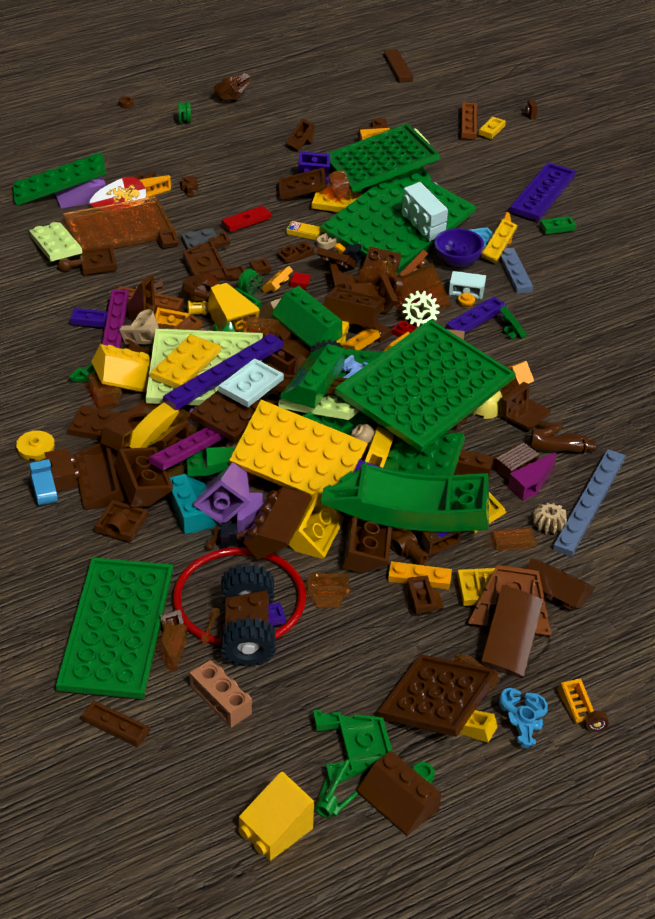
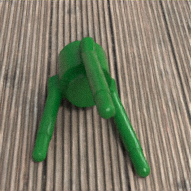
M348 759L345 760L328 793L326 791L329 782L326 776L320 795L314 804L315 811L324 818H330L332 815L337 817L339 812L358 795L357 792H354L339 805L337 804V797L333 795L350 762Z

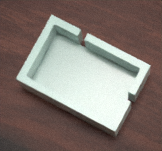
M421 182L405 187L402 207L403 216L411 221L412 225L429 241L434 240L438 234L446 230L447 223L445 221H447L448 209Z

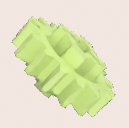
M416 291L415 296L410 293L409 298L404 300L406 304L402 305V308L405 309L402 315H406L404 320H410V325L414 323L417 328L430 319L435 322L437 320L436 316L439 315V311L436 310L439 308V305H435L437 299H431V293L426 296L425 291L422 294ZM419 307L422 308V311H423L422 313L419 312V309H418ZM430 316L428 319L422 320L423 317Z

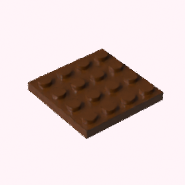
M420 654L379 709L378 715L383 717L384 720L457 737L498 677L497 671L495 669Z

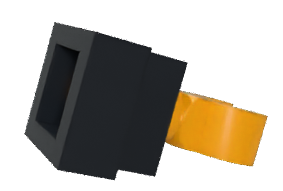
M336 243L333 248L338 249L335 252L348 255L357 263L362 258L361 244L355 243L347 248L340 243Z

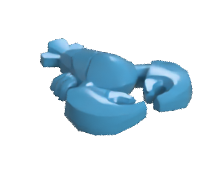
M509 687L500 694L499 706L503 711H508L511 725L516 726L520 736L516 739L517 743H521L522 748L528 749L536 744V740L531 736L533 730L539 731L542 729V718L548 713V704L539 694L525 693L524 698H528L524 700L526 706L515 707L514 705L519 702L521 697L513 696H520L521 692Z

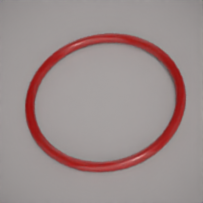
M248 547L223 548L207 553L188 565L176 581L173 591L174 610H181L184 627L189 632L208 643L221 646V637L201 630L187 617L181 603L183 586L188 577L197 568L209 561L231 555L255 556ZM272 553L263 558L282 567L293 579L298 592V602L295 611L286 623L275 630L276 640L292 629L302 616L306 604V589L297 570L286 560Z

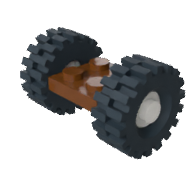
M241 564L236 565V569L231 567L229 572L225 571L221 578V599L225 604V626L221 631V653L227 662L233 661V665L236 666L238 664H242V667H246L247 664L256 666V663L262 665L264 660L269 662L276 652L275 629H273L269 621V604L274 601V576L270 570L266 571V568L263 566L259 568L257 564H254V566L245 564L244 567H241Z

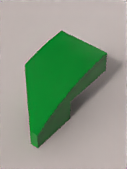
M91 362L85 369L79 367L69 376V379L74 382H96L99 380V377Z

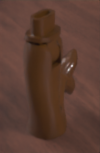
M540 422L538 426L541 429H532L530 448L546 452L583 451L584 453L587 450H596V441L588 440V437L584 435L564 433L554 436L563 428V425L560 423Z

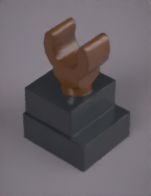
M221 522L220 549L236 546L237 541L243 542L247 536L246 532L248 529L239 533L237 532V524Z

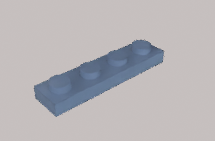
M505 248L499 259L516 294L533 292V285L515 249Z

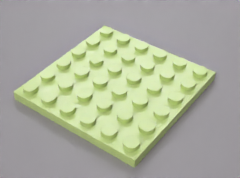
M155 329L150 372L190 334L221 346V352L198 374L200 375L263 338V333ZM149 372L146 403L162 404L164 403L163 396L176 388L151 379ZM219 386L186 405H200L219 390Z

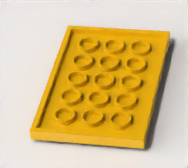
M261 400L235 448L229 464L233 462L244 471L288 489L313 495L317 491L322 493L323 488L329 484L331 486L337 484L339 478L350 471L354 472L368 443Z

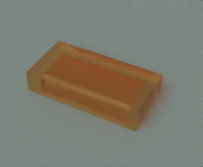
M532 528L493 531L492 538L496 551L536 548V539Z

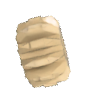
M545 502L544 505L539 504L533 513L534 526L538 527V531H545V534L551 532L554 535L556 531L561 532L567 522L566 510L562 509L561 505L556 506L555 503L549 504Z

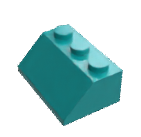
M187 474L170 477L173 491L168 493L167 496L185 535L214 528V526H221L220 523L193 505V502L204 489L205 483Z

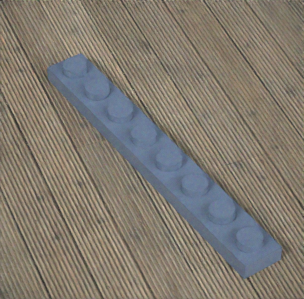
M609 449L606 451L556 540L553 551L570 557L573 556L623 465L626 455Z

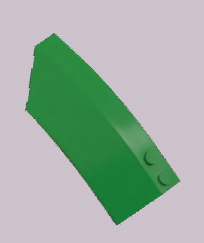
M365 462L358 471H350L339 478L337 484L333 486L329 484L324 487L321 504L365 521L408 530L430 532L488 530L489 476L488 473L465 475L412 474L367 465V462Z

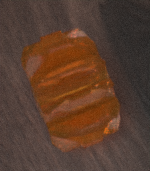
M342 170L329 174L332 194L336 198L349 195L350 184L345 172Z

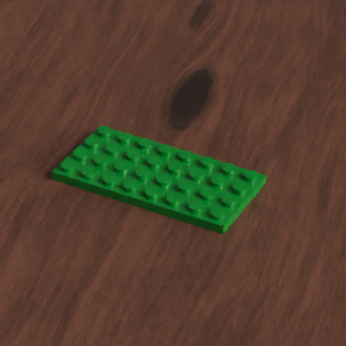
M92 557L56 683L57 691L138 699L145 698L161 628L159 615L164 614L174 571L173 564Z

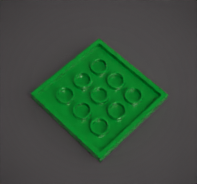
M463 432L444 434L422 452L401 438L393 439L383 468L422 475H454L465 440Z

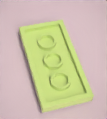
M53 222L47 226H37L29 230L30 237L50 261L82 254V247L60 222Z
M336 395L324 396L315 409L285 399L279 400V407L305 413L311 412L317 415L345 420L351 419L360 411Z

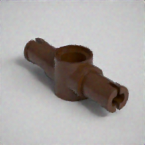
M392 527L391 547L398 556L406 554L413 557L421 565L425 564L429 559V554L418 547L416 536L411 531L403 533L401 530H396Z

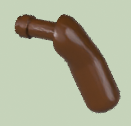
M214 526V535L207 540L205 548L208 551H211L214 544L221 538L218 535V526Z

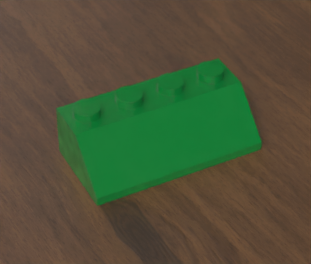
M300 286L285 292L272 312L274 319L310 349L317 342L322 343L323 340L325 342H328V340L333 342L343 337L342 320Z
M327 344L310 353L282 392L280 398L315 409L343 369L345 349Z

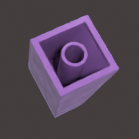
M232 462L204 487L193 502V505L220 524L221 522L229 521L250 503L247 472Z

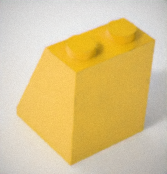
M228 283L217 284L210 288L207 309L220 331L231 321L235 332H239L241 328H245L244 332H256L260 312L256 305Z
M282 771L239 816V833L245 840H249L254 845L260 855H264L271 861L313 829L314 800Z

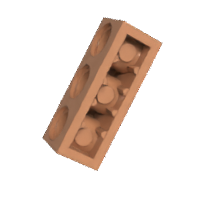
M212 660L190 672V687L230 727H233L252 714V699L250 695L246 692L244 693L238 687L236 681L230 679L224 670Z

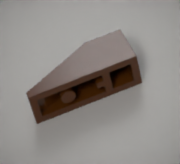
M149 275L138 285L128 304V318L131 321H134L140 312L147 309L152 310L155 315L154 280L152 275Z

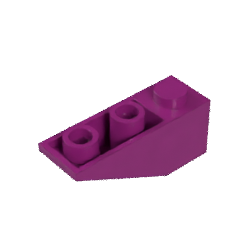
M552 453L544 456L542 459L510 473L508 488L522 501L538 494L555 467L557 454Z

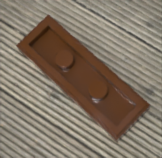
M93 701L81 715V721L137 748L150 733L149 726L96 701Z

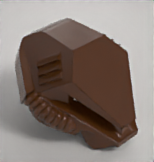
M243 73L241 76L222 79V83L214 86V94L222 101H237L250 84V75Z
M208 273L190 276L183 281L182 293L184 296H190L192 301L209 300L210 288L220 283Z

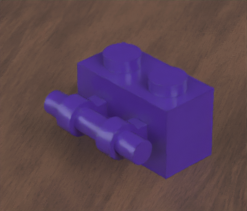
M299 151L297 174L324 167L326 183H328L330 154Z

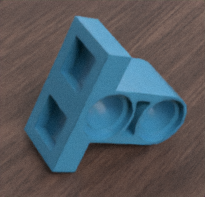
M49 459L29 463L30 482L33 486L37 505L41 506L58 502Z

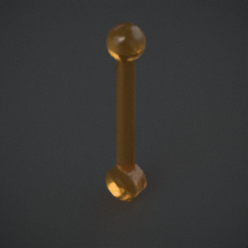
M218 608L211 610L212 617L205 635L201 637L203 643L209 641V634L215 618L220 615Z

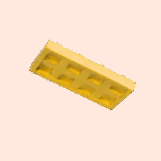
M190 334L150 372V378L177 388L195 378L221 352V346Z

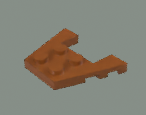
M497 565L469 619L468 625L487 628L490 606H497L502 585L522 590L543 600L535 635L550 637L551 629L539 571Z

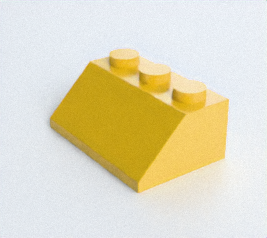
M100 344L91 362L101 383L147 393L151 365L148 354Z
M317 491L311 495L312 499L289 546L295 552L323 559L345 517L338 510L321 504L322 493Z

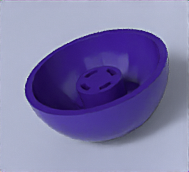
M448 229L438 234L435 238V249L439 258L445 264L456 268L467 267L478 260L484 248V241L481 236L467 229Z

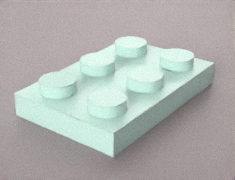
M253 359L219 385V392L249 407L283 381L284 374L257 359Z

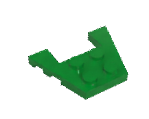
M313 710L316 732L340 729L347 759L350 762L339 783L370 770L375 762L389 751H392L383 717L354 714V717L342 716L341 712L325 714L321 713V710ZM344 762L326 764V773L330 787Z

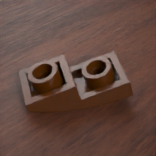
M303 241L295 247L289 244L278 250L277 254L285 262H295L315 254L314 248L306 241Z

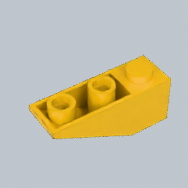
M377 426L365 461L383 468L395 434Z

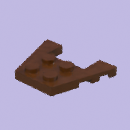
M225 231L221 232L216 238L211 237L208 239V242L204 244L199 243L183 252V257L192 276L208 273L215 277L216 280H239L240 275L245 271L243 265L225 268L216 250L217 248L230 246V240Z

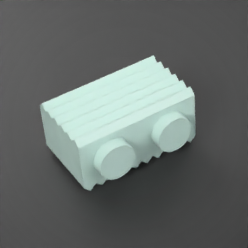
M453 271L449 295L459 296L463 293H470L477 299H483L486 275Z

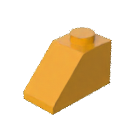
M527 361L507 367L516 373L515 379L510 382L513 387L520 385L522 382L529 384L534 381Z

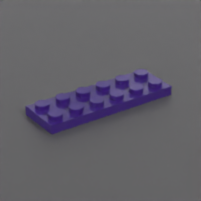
M548 162L510 206V212L539 221L574 179L576 171Z

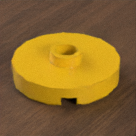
M30 431L20 436L17 440V452L25 460L35 459V461L45 459L44 452L54 451L55 441L52 435L47 432Z

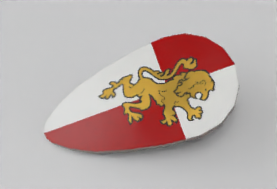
M125 177L100 189L90 199V205L97 209L108 211L135 209L144 202L146 189L139 179Z

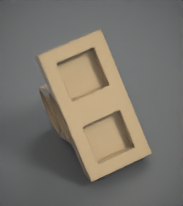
M147 309L140 312L131 326H122L120 328L125 344H129L125 341L126 339L134 341L135 344L154 343L155 329H158L159 326L153 311Z

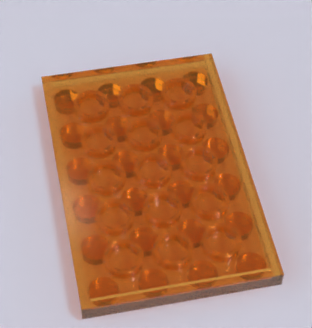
M157 196L63 213L64 221L71 236L82 247V250L112 245L113 248H120L147 241L151 242L159 239L158 231L174 229Z

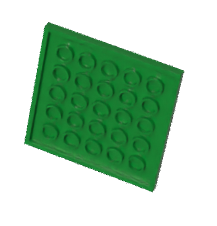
M408 123L326 153L330 154V167L352 192H360L363 188L375 186L382 181H389L392 177L404 175L408 171L420 169L421 166L433 164L440 160L439 153Z

